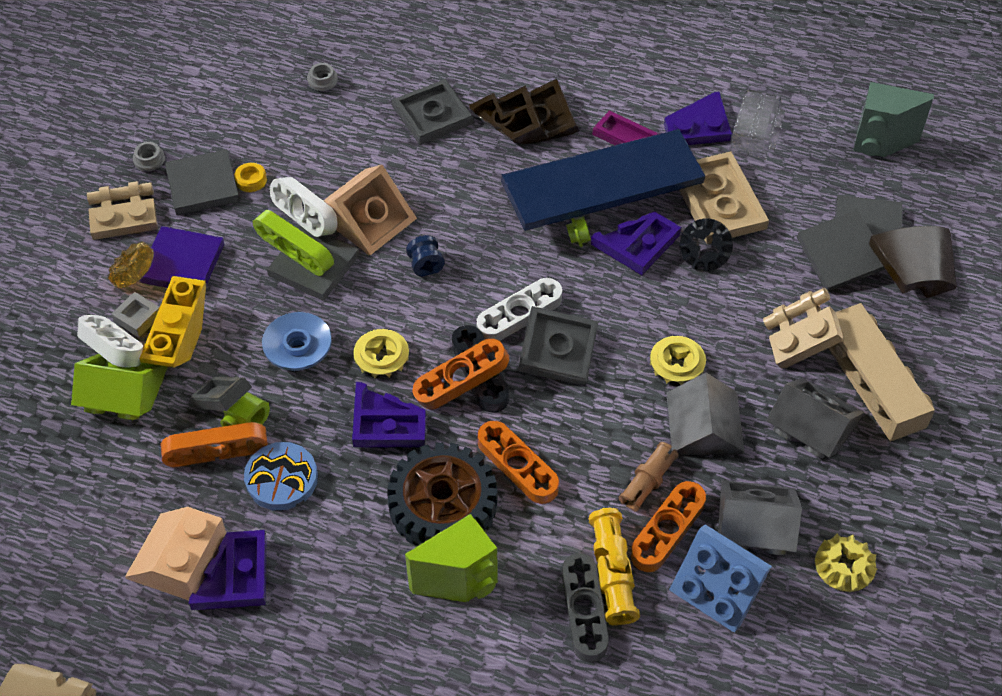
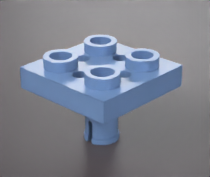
M705 524L698 530L669 590L735 633L745 619L772 566ZM698 566H700L701 570L705 569L706 572L701 573L698 569ZM707 591H710L709 594L714 596V599L707 596Z

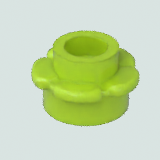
M584 216L572 218V223L566 225L571 243L578 242L580 247H583V243L591 241Z

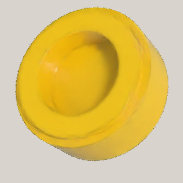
M245 163L239 166L234 173L236 186L244 192L258 191L267 182L264 167L257 163Z

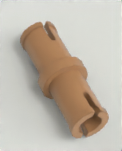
M660 442L645 464H640L636 468V476L624 492L619 495V501L622 504L629 500L626 507L637 512L651 491L660 487L663 483L662 476L674 460L678 458V452L675 449L670 454L668 453L672 448L671 445Z

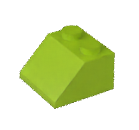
M96 354L74 365L71 405L84 407V412L103 414L109 411L118 413V417L121 419H139V416L152 409L168 367L141 363L136 367H120L111 364L100 354Z
M471 514L405 554L409 589L416 595L468 602L474 597L478 599L484 598L494 590L496 583H498L497 547Z

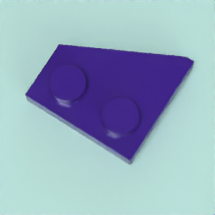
M719 91L707 95L666 116L664 119L665 131L669 132L679 129L688 145L731 141L732 133Z
M652 212L641 216L638 220L621 223L616 231L602 235L600 231L594 233L591 236V245L643 275L680 236L681 227L660 214Z
M356 382L352 434L353 447H421L425 445L426 409L412 403H404L398 397L388 393L382 396L368 390L367 384Z
M265 530L227 532L218 547L217 556L210 561L204 571L205 578L196 594L192 592L189 597L191 611L266 605L267 536Z

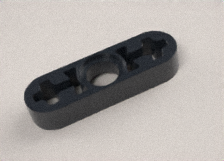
M464 325L458 327L452 334V350L455 356L469 349L467 344L462 342L464 338L473 342V346L485 339L478 328ZM490 352V353L488 354V358H489V361L491 362V361H493V360H495V359H494L492 353ZM461 367L465 377H467L469 368ZM501 372L471 389L479 406L487 412L502 411L509 403V387ZM491 382L493 392L499 394L498 399L493 400L492 396H487L486 384Z

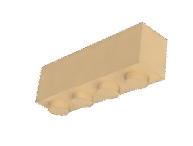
M862 303L837 311L836 314L844 341L829 347V350L889 441L891 442L926 429L935 411L932 400L917 385L912 371L909 367L904 366L897 356L892 342L886 340L878 328L875 317L868 314Z

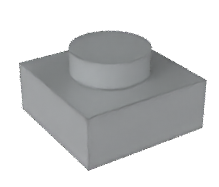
M134 292L111 315L116 324L140 337L153 325L160 307Z

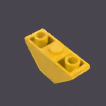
M172 276L139 358L141 363L175 368L191 360L202 330L206 294L205 281Z

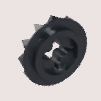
M703 218L692 222L685 228L681 235L679 248L683 260L692 265L693 269L703 267L708 272L711 269L715 270L722 267L728 261L733 250V239L730 231L724 224L715 219ZM713 232L711 244L715 246V249L719 250V253L708 250L699 258L701 246L693 238L704 240Z

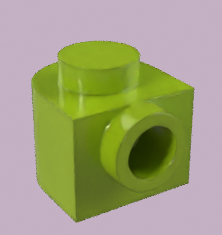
M246 392L227 411H223L224 418L220 421L221 426L256 422L263 425L269 415V403Z

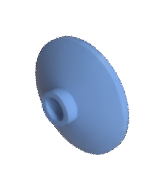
M293 312L278 317L269 324L262 337V348L266 358L273 365L291 371L308 369L321 362L328 354L332 343L328 325L318 316L306 312ZM296 345H303L300 348H293Z

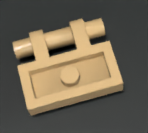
M138 181L129 182L128 186L110 189L109 186L99 187V191L88 192L87 200L89 205L101 204V207L89 209L92 239L97 240L157 230L158 223L154 199L142 200L141 198L154 195L152 182L139 184ZM131 200V202L113 205V201Z
M825 288L814 293L809 291L801 295L800 300L788 306L783 304L773 309L772 314L763 318V322L768 330L780 326V331L770 335L769 339L776 365L781 369L788 368L844 341L836 312L830 306L823 310L820 308L821 304L830 300V295ZM807 312V318L797 323L793 322V318Z

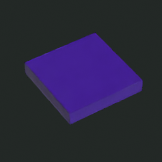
M161 226L138 273L139 283L168 288L172 276L203 280L207 285L225 245L223 237Z

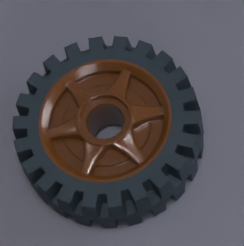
M443 442L435 443V450H430L427 444L421 446V454L419 455L415 450L407 454V461L401 459L397 463V471H392L387 488L388 508L393 525L395 524L398 533L401 536L405 535L406 541L412 545L415 542L418 545L424 543L470 514L484 531L485 529L489 530L497 511V484L490 465L484 464V458L479 454L473 457L472 449L466 446L462 452L459 451V445L455 443H450L449 449H444ZM439 495L450 496L445 500L436 499Z

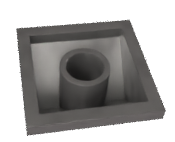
M705 372L667 392L672 451L675 449L678 455L744 454L737 391Z

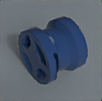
M423 235L416 237L406 247L408 257L413 259V272L417 276L423 277L438 273L445 265L442 253L437 251L438 241L433 236Z

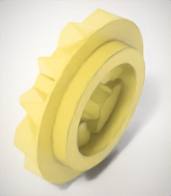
M377 329L361 336L354 347L355 364L360 367L362 373H371L374 378L384 374L390 378L392 372L396 370L402 371L404 363L409 361L407 341L399 333L392 330ZM384 345H386L387 355L382 360L377 361L376 354H379Z
M670 336L658 341L652 348L650 365L654 368L655 376H662L666 384L670 381H675L682 385L685 381L692 380L704 372L706 364L705 353L701 346L692 339L683 336ZM672 357L678 360L684 358L683 366L681 367L678 363L672 365Z
M836 534L832 539L824 540L815 556L816 570L821 579L832 588L840 591L854 592L867 587L872 582L877 571L876 554L871 553L867 542L861 543L855 540L854 535L840 537ZM842 551L848 559H855L851 568L852 572L845 563H838L842 556Z

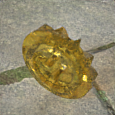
M142 241L137 244H131L126 251L122 250L121 255L114 259L115 263L109 268L108 280L116 288H125L138 282L151 267L154 257L153 248Z

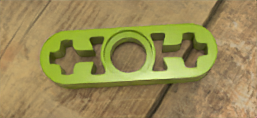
M265 210L253 220V227L263 240L313 274L322 276L334 265L333 256L327 248L274 212Z

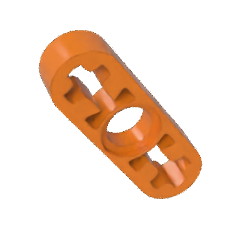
M492 338L483 340L420 376L413 385V395L424 408L430 410L437 409L502 372L509 363V354L499 340ZM494 352L496 359L490 362L488 354ZM476 360L478 362L477 364L480 366L479 370L476 369V367L472 363L473 361ZM461 367L469 368V374L464 380H453V374L457 369ZM445 379L450 386L445 388V384L441 380ZM433 387L434 394L428 397L427 389Z
M488 421L479 428V449L530 500L535 503L546 504L556 498L559 488L557 474L504 423ZM490 434L493 437L500 435V444L505 448L502 454L501 446L495 440L488 442L487 435ZM514 456H521L528 461V464L524 468L514 469L507 462ZM533 470H534V477H535L540 483L543 484V483H545V482H547V481L549 482L548 490H546V489L543 488V487H541V488H539V489H535V488H536V481H535V479L530 475V474L533 472Z
M248 422L170 435L161 442L162 462L169 467H180L215 461L216 457L222 460L253 455L260 448L268 445L266 428L260 423ZM220 444V446H216V447H212V446H208V445Z
M691 481L678 484L634 540L631 549V561L637 569L644 572L658 570L702 513L706 501V493L699 484ZM689 495H693L695 501L689 502L682 514L679 509L683 497L687 498ZM663 520H672L678 525L679 530L673 534H666L659 529L658 524ZM655 538L659 543L656 545L654 556L650 555L647 559L641 557L642 550L647 551L652 546Z

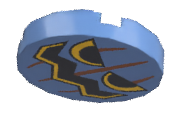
M275 442L260 448L250 457L245 466L244 482L249 495L259 506L270 510H289L296 507V504L302 500L305 502L317 486L318 471L312 454L302 446L291 442Z

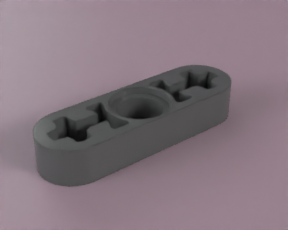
M575 553L565 559L562 567V581L572 647L575 655L580 660L597 662L605 656L609 641L597 566L589 555ZM575 566H581L582 570L585 571L584 587L578 588L577 575L573 573ZM586 599L595 605L596 610L590 615H580L575 611L574 604L579 600ZM592 625L593 640L598 642L594 650H589L587 644L583 643L585 642L586 635L585 626Z

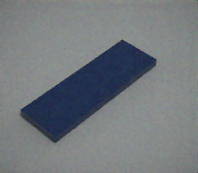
M679 129L505 173L501 176V183L524 231L704 183L705 180L704 172Z

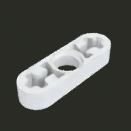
M293 177L276 178L272 181L270 196L273 203L315 237L335 233L337 229V216L331 206Z
M543 278L480 313L477 318V328L481 331L485 340L492 338L501 341L527 326L532 306L547 310L556 309L562 301V287L560 283L551 278ZM544 291L546 294H550L553 292V297H549L548 295H543L541 297V292ZM515 306H524L529 312L523 316H517L511 313L510 310ZM486 323H490L491 325L498 324V329H494L493 327L486 328Z
M99 315L79 317L78 338L111 364L120 367H136L141 364L139 358L143 351L142 343L106 317Z

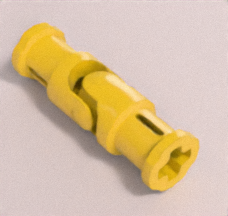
M602 508L592 512L588 519L595 532L596 542L593 545L596 561L598 562L597 570L600 590L606 597L608 611L605 613V620L609 625L613 626L634 623L640 618V611L635 607L632 590L635 584L630 560L627 557V541L621 534L620 523L623 519L622 513L616 508Z

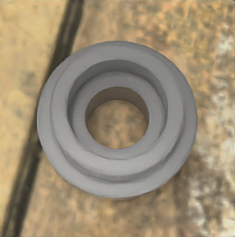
M318 63L311 67L307 80L312 89L326 91L337 84L338 77L331 65Z
M144 142L139 144L134 150L133 162L135 167L141 171L156 170L165 161L164 152L156 143Z

